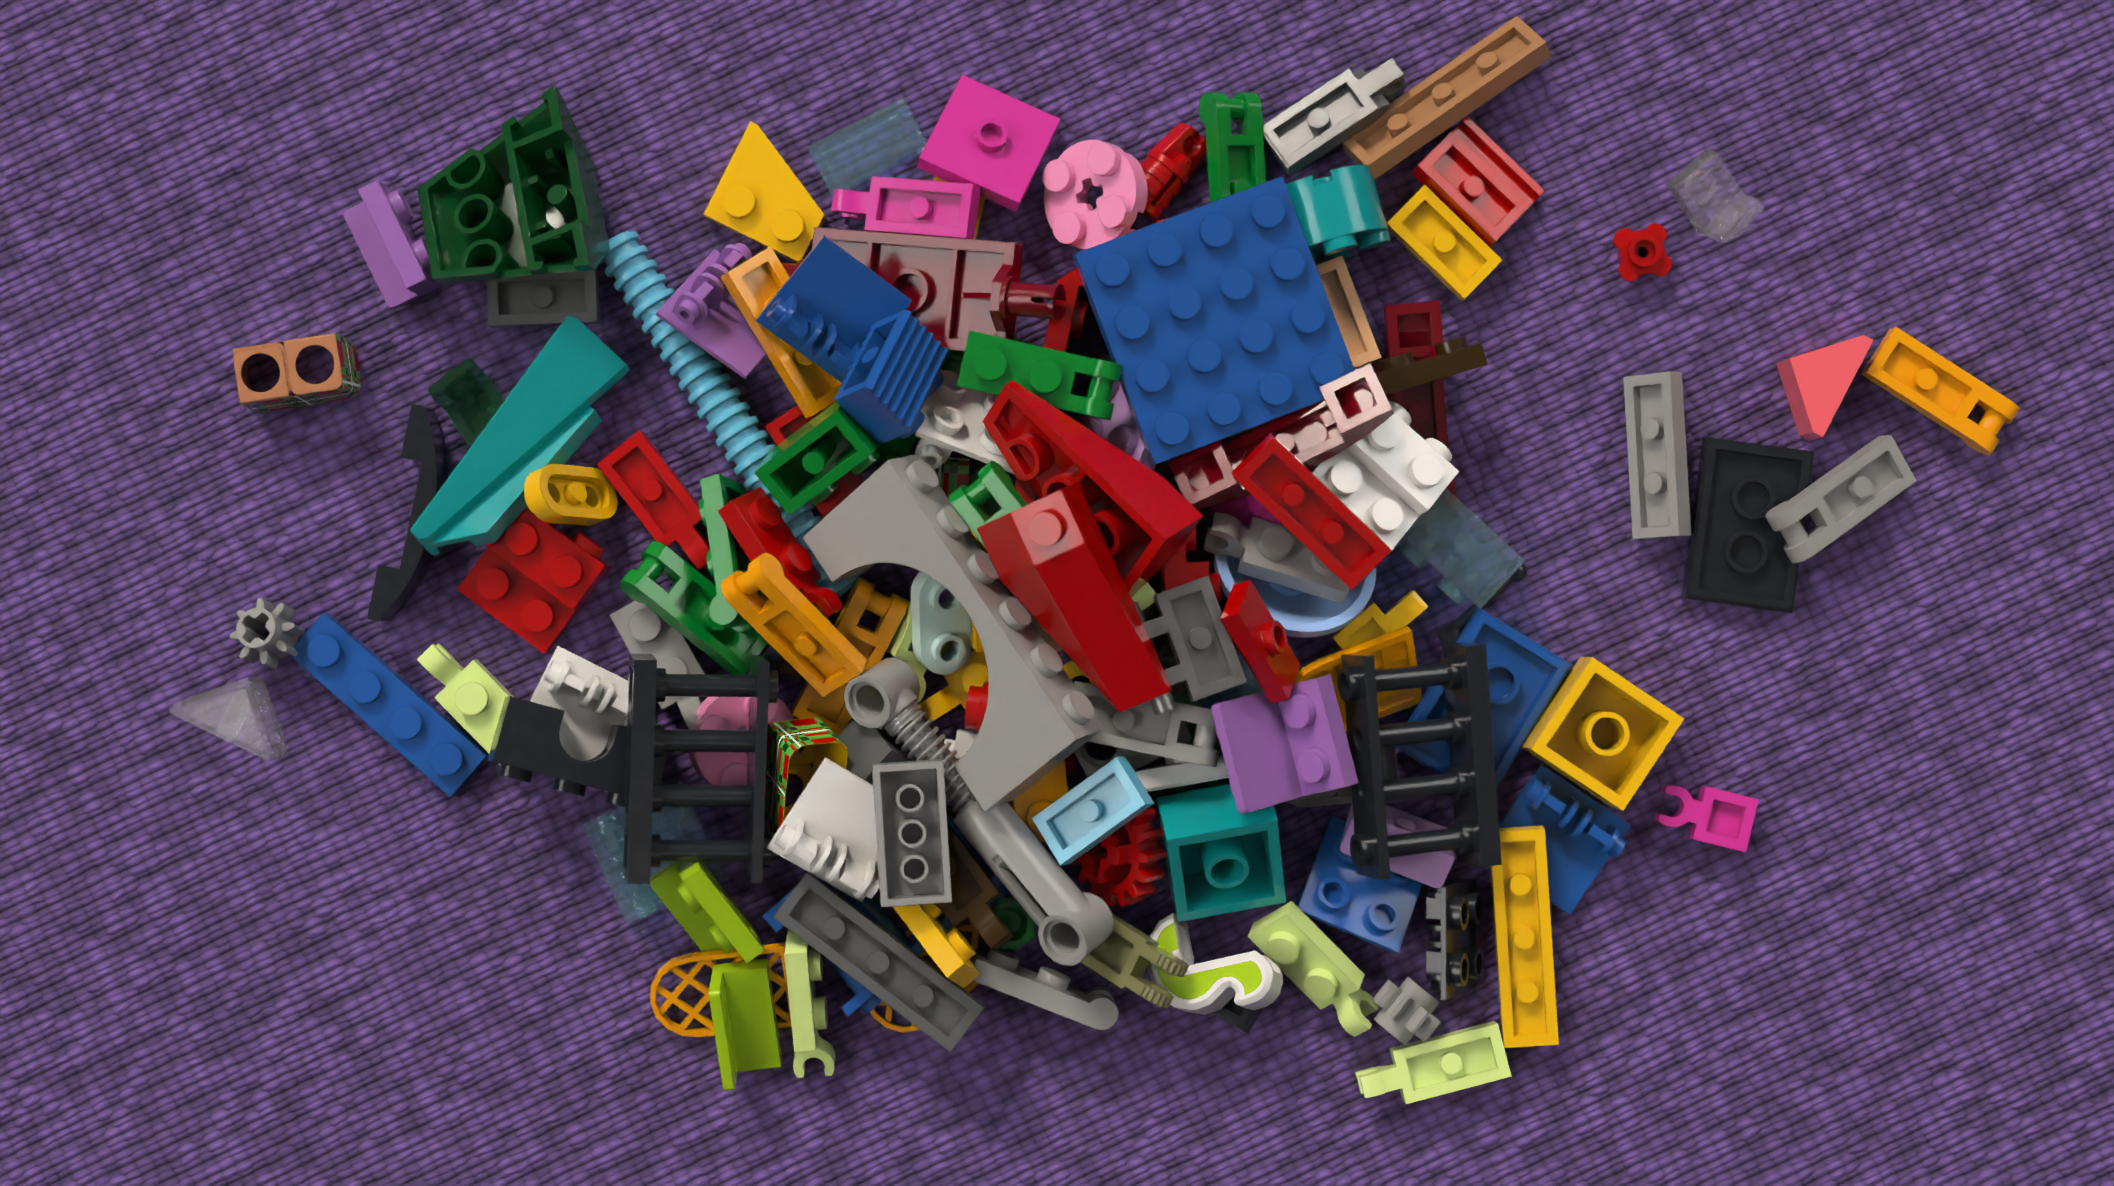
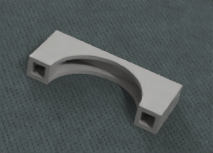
M919 454L891 459L885 462L802 538L832 582L862 575L879 563L901 564L917 569L937 580L964 607L981 639L987 662L989 686L987 708L979 733L969 750L954 767L983 811L986 812L1014 800L1104 728L1094 715V708L1090 700L1077 690L1064 671L1059 654L1054 648L1046 644L1031 622L1032 618L1029 611L999 579L988 553L983 551L969 530L968 525L954 509L950 500L939 486L938 476L934 469L923 461Z

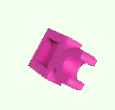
M1663 785L1660 792L1674 795L1678 799L1679 809L1671 816L1655 813L1654 820L1669 827H1679L1687 822H1691L1692 825L1688 838L1742 852L1747 851L1759 799L1701 785L1698 800H1693L1691 794L1682 787L1675 785Z

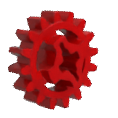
M1154 808L1144 810L1072 862L1074 864L1079 863L1082 868L1078 876L1079 883L1090 881V893L1098 897H1104V902L1108 907L1120 904L1122 907L1143 901L1144 896L1152 895L1156 892L1153 881L1163 879L1164 872L1157 865L1158 859L1167 857V852L1160 848L1158 844V839L1164 835V831L1162 828L1154 829L1151 821L1156 814Z

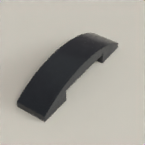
M416 404L411 405L401 458L421 462L422 464L400 568L378 565L367 615V619L376 621H391L403 609L423 580L434 557L412 535L411 528L448 479V462L442 430L435 411Z

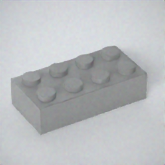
M934 759L872 764L881 907L952 902L943 760Z

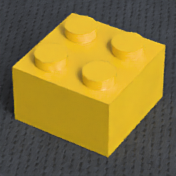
M1580 657L1542 713L1522 748L1608 806L1624 811L1684 718L1595 658Z

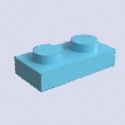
M1126 756L1111 760L1032 819L1060 865H1067L1153 805L1154 802Z

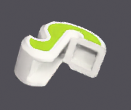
M1175 913L1158 921L1150 935L1152 939L1159 942L1157 947L1174 954L1189 965L1184 977L1169 975L1151 962L1147 966L1152 982L1164 987L1174 996L1170 1004L1174 1008L1205 1015L1222 1009L1234 997L1236 1005L1256 1010L1273 1003L1281 992L1283 974L1280 968L1270 958L1261 955L1257 951L1194 964L1187 922H1178Z

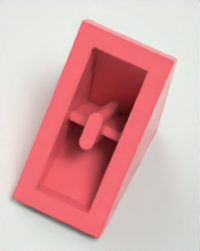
M1862 335L1776 363L1800 437L1811 441L1822 438L1825 435L1873 342L1872 339Z

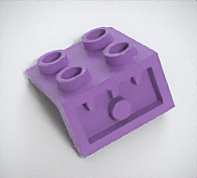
M1331 674L1295 683L1288 700L1271 704L1264 692L1212 705L1211 710L1216 734L1220 741L1226 764L1230 788L1234 795L1237 811L1240 814L1250 813L1299 797L1359 783Z

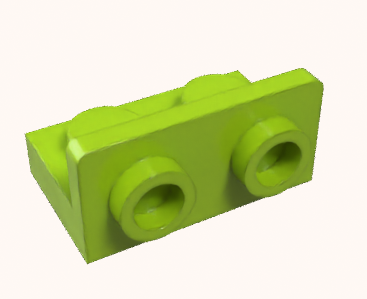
M671 862L650 878L651 888L702 952L723 949L728 954L736 949L744 961L748 963L764 951V947L753 925L703 862Z

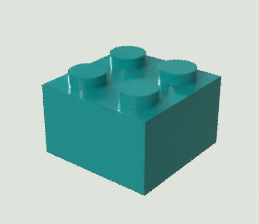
M1230 784L1156 797L1160 826L1164 831L1162 836L1163 848L1167 852L1165 862L1168 882L1178 922L1286 903L1278 820L1274 806L1240 814L1237 811Z

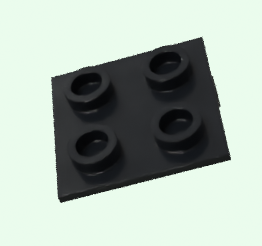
M1473 879L1453 884L1452 880H1445L1442 887H1431L1430 891H1426V919H1441V923L1426 924V930L1441 931V939L1426 940L1427 947L1441 948V951H1426V979L1431 980V990L1441 991V1000H1448L1475 989L1476 980L1479 981L1483 974V952L1481 948L1476 947V926H1480L1482 923L1484 907L1481 893H1476V880Z

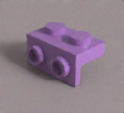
M378 180L358 189L363 202L346 210L343 216L387 306L396 309L439 288V283L432 279L426 241L423 238L416 239L408 222L414 219V216L399 189L393 191Z

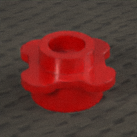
M1652 223L1646 229L1638 231L1622 228L1614 235L1613 245L1618 249V274L1622 279L1632 282L1639 276L1652 273L1657 277H1662L1670 271L1672 261L1666 256L1664 247L1667 232L1662 225ZM1643 247L1647 250L1646 257L1638 255L1639 248Z

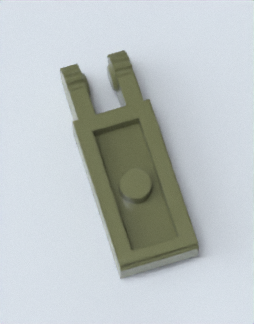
M1112 913L1114 921L1112 933L1081 962L1121 989L1133 991L1155 1005L1165 1009L1169 1008L1174 996L1164 987L1142 976L1149 962L1159 966L1163 972L1179 977H1184L1189 965L1174 954L1157 947L1159 942Z

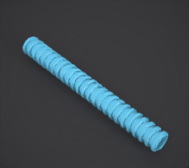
M625 231L608 240L610 250L600 262L607 265L605 268L607 277H615V289L617 291H624L626 294L623 297L624 303L628 306L633 305L635 308L632 312L633 317L636 320L642 319L644 322L641 328L644 334H652L651 344L653 348H661L663 351L660 354L661 360L663 362H670L672 365L669 369L670 374L673 377L679 376L681 379L678 384L681 391L688 390L690 393L687 399L690 405L697 404L700 408L697 411V415L700 419L706 418L709 422L706 426L709 433H716L718 436L715 441L718 448L725 447L727 450L724 456L727 462H735L734 473L736 476L743 475L746 479L743 483L746 490H755L762 487L768 498L778 506L782 519L798 543L810 554L812 564L822 577L815 582V585L829 588L838 597H841L851 590L860 575L836 582L830 580L802 538L823 518L821 516H814L812 510L815 506L810 502L805 503L789 515L755 475V470L767 454L776 447L775 444L768 445L766 442L769 436L766 430L759 431L757 428L759 419L757 416L750 417L747 412L750 409L747 402L741 403L738 399L741 392L738 387L731 388L729 385L732 380L729 373L722 374L720 371L723 365L722 362L718 359L713 360L711 354L656 316V312L674 294L675 290L674 288H666L667 278L665 274H657L655 271L658 268V264L654 259L648 260L646 257L649 253L646 245L639 246L637 243L640 238L637 231Z

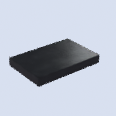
M1711 437L1702 438L1691 520V536H1689L1681 599L1793 613L1799 563H1791L1784 550V546L1787 543L1780 531H1773L1765 515L1773 507L1790 500L1810 486L1814 457L1813 451ZM1805 517L1800 520L1803 527L1805 525Z

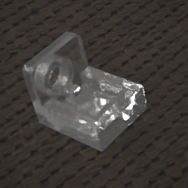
M1706 149L1666 184L1696 231L1721 243L1742 235L1750 227L1751 221L1764 210L1758 199L1743 193L1720 155L1709 149Z

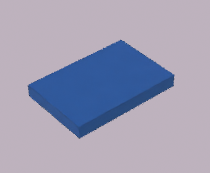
M1476 608L1455 643L1486 644L1497 789L1572 664L1483 609ZM1442 685L1427 688L1407 722L1441 719L1444 717L1447 711L1445 689ZM1446 740L1395 746L1396 749L1437 774L1447 773L1451 767L1449 744Z

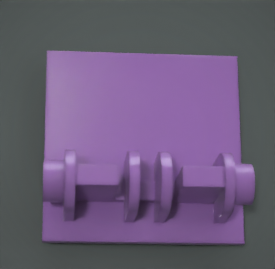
M736 243L735 245L725 246L721 253L714 249L656 312V316L746 379L767 354L720 278L723 274L752 257L751 250L745 244Z

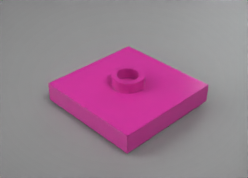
M962 75L919 157L917 168L948 182L975 184L981 188V197L1017 212L1058 129L1061 119Z

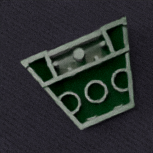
M555 85L540 95L544 103L520 121H517L513 116L503 123V134L483 149L478 151L470 148L417 188L432 279L437 283L460 284L517 276L594 270L610 250L593 161L562 95Z

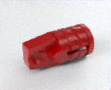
M1182 122L1178 123L1148 152L1145 160L1140 162L1147 181L1148 196L1144 213L1138 212V214L1153 223L1158 220L1161 212L1169 206L1170 201L1177 196L1180 188L1184 187L1189 181V178L1207 150L1206 140L1192 126Z

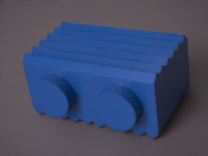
M905 309L874 323L870 327L871 331L866 335L867 339L858 350L859 354L854 358L855 362L850 366L851 370L846 373L847 377L842 381L843 385L838 389L839 393L834 397V400L879 444L897 437L904 439L916 432L925 419L921 409L926 399L937 391L944 380L940 370L949 354V349L941 347V341L935 340L934 334L927 332V326L920 325L919 319L912 317V311Z

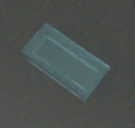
M902 97L808 146L807 149L833 197L834 189L850 190L871 179L872 176H877L921 153L926 145V141Z

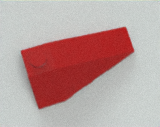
M1013 380L1005 384L982 421L1017 479L1028 481L1038 499L1079 482L1131 597L1179 551L1203 517L1164 477Z
M1079 482L977 528L1002 583L1119 713L1173 690Z

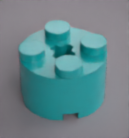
M1368 165L1341 167L1330 170L1331 176L1314 180L1311 175L1286 184L1315 263L1317 262L1316 258L1318 264H1321L1339 256H1343L1345 261L1351 258L1349 249L1357 245L1359 250L1362 251L1385 245L1391 241L1374 178Z

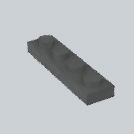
M809 872L805 874L773 916L949 1052L952 1051L984 1009L985 1005L949 980L941 971Z

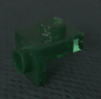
M467 359L459 366L450 369L428 389L431 397L447 412L469 448L506 400L495 381L473 359Z

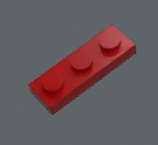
M1272 433L1231 472L1233 477L1351 590L1392 551L1367 524Z

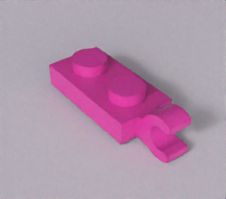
M872 176L870 192L834 189L831 211L842 213L843 218L866 220L865 231L974 240L981 188L971 183Z

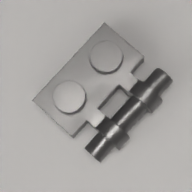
M1209 576L1155 594L1153 598L1160 615L1159 618L1145 622L1138 601L1134 602L1152 645L1151 638L1167 634L1178 665L1165 669V674L1170 685L1184 681L1191 702L1247 682L1232 639L1220 620L1222 612ZM1171 692L1150 700L1155 715L1176 708Z

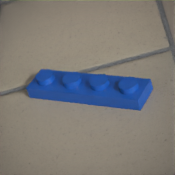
M323 612L293 646L298 653L296 657L291 656L448 796H455L488 759L489 754L330 613Z

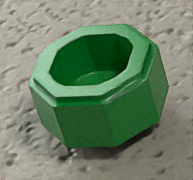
M1003 896L991 906L1014 936L1000 948L1019 950L1035 937L1036 923L1014 897Z

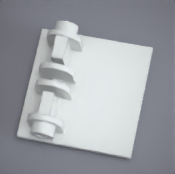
M941 369L940 373L944 376V380L937 391L926 399L921 409L925 419L915 432V436L920 437L915 453L919 454L921 459L933 469L939 468L947 461L951 452L956 451L986 464L991 460L995 461L1005 471L1014 474L982 422L998 395L958 387L959 374Z
M557 646L530 701L565 710L559 731L561 745L572 758L579 761L590 760L604 749L611 725L627 727L628 680Z
M824 758L767 845V849L860 902L865 897L872 899L879 889L873 785L831 760Z

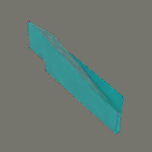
M568 315L412 526V535L431 555L440 554V550L445 545L470 541L475 546L495 543L527 507L524 497L526 477L531 472L548 464H564L602 421L590 405L630 370L628 365L580 320L572 315Z

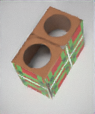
M336 333L232 349L240 404L253 413L348 400L356 396L361 387L356 348L349 339ZM311 345L325 347L334 359L333 373L326 381L319 384L305 382L296 371L298 354L304 348ZM260 353L270 355L279 365V380L272 389L266 392L251 390L247 363L252 355ZM290 391H292L294 394L297 395L289 396Z

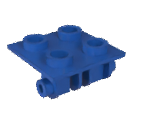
M823 235L756 318V321L842 383L847 377L846 373L851 370L850 366L855 362L854 358L859 354L858 350L867 339L866 335L871 331L870 327L874 323L906 309L912 300Z
M1540 764L1499 823V828L1544 826L1550 902L1570 915L1610 856L1616 858L1626 844V840L1623 837L1631 825Z
M1331 815L1306 885H1302L1295 904L1309 917L1398 954L1422 883L1390 871L1391 879L1385 880L1357 874V867L1354 865L1351 856L1340 851L1341 839L1347 821Z

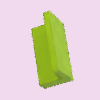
M768 959L751 960L748 963L742 961L713 965L708 991L723 1091L735 1090L738 1072L781 1067L782 1052Z

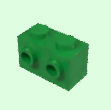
M835 402L773 448L754 473L790 515L808 501L813 506L822 502L837 489L839 485L836 481L849 471L856 476L867 469L880 456L876 450L879 443Z

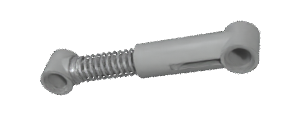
M886 658L850 680L845 688L844 701L846 709L856 722L867 728L879 727L880 730L884 728L889 733V736L895 737L897 735L895 744L904 743L902 751L907 752L910 750L908 759L916 758V761L943 760L945 796L948 797L946 805L954 804L952 812L956 813V818L952 822L1039 927V942L1045 954L1054 962L1073 966L1080 963L1103 943L1112 933L1114 924L1112 913L1107 904L1092 893L1081 892L1008 802L986 812L983 811L954 767L962 758H955L958 750L951 752L948 749L951 746V742L946 744L942 742L945 735L937 736L936 732L939 730V727L932 729L929 726L933 719H929L927 722L923 719L926 712H923L921 705H918V702H916L919 699L920 684L913 668L898 658Z

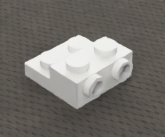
M1389 401L1394 411L1391 417L1350 447L1313 467L1311 472L1393 550L1416 519L1430 509L1459 471L1449 463L1452 460L1450 450L1442 442L1434 438L1424 440L1409 426L1411 417L1406 409L1398 403Z

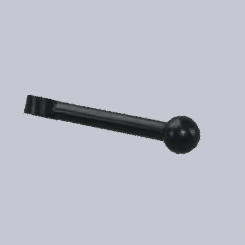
M1521 561L1509 563L1506 567V574L1452 624L1444 623L1439 627L1437 632L1439 640L1444 644L1455 643L1460 636V630L1466 626L1476 608L1484 609L1512 582H1520L1526 577L1527 567Z

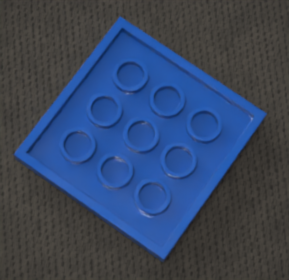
M1283 176L1077 252L1072 256L1111 360L1114 363L1123 365L1120 384L1151 466L1325 400L1319 387L1355 370Z

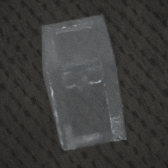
M247 677L175 702L169 712L267 761L283 759L287 751L263 677Z

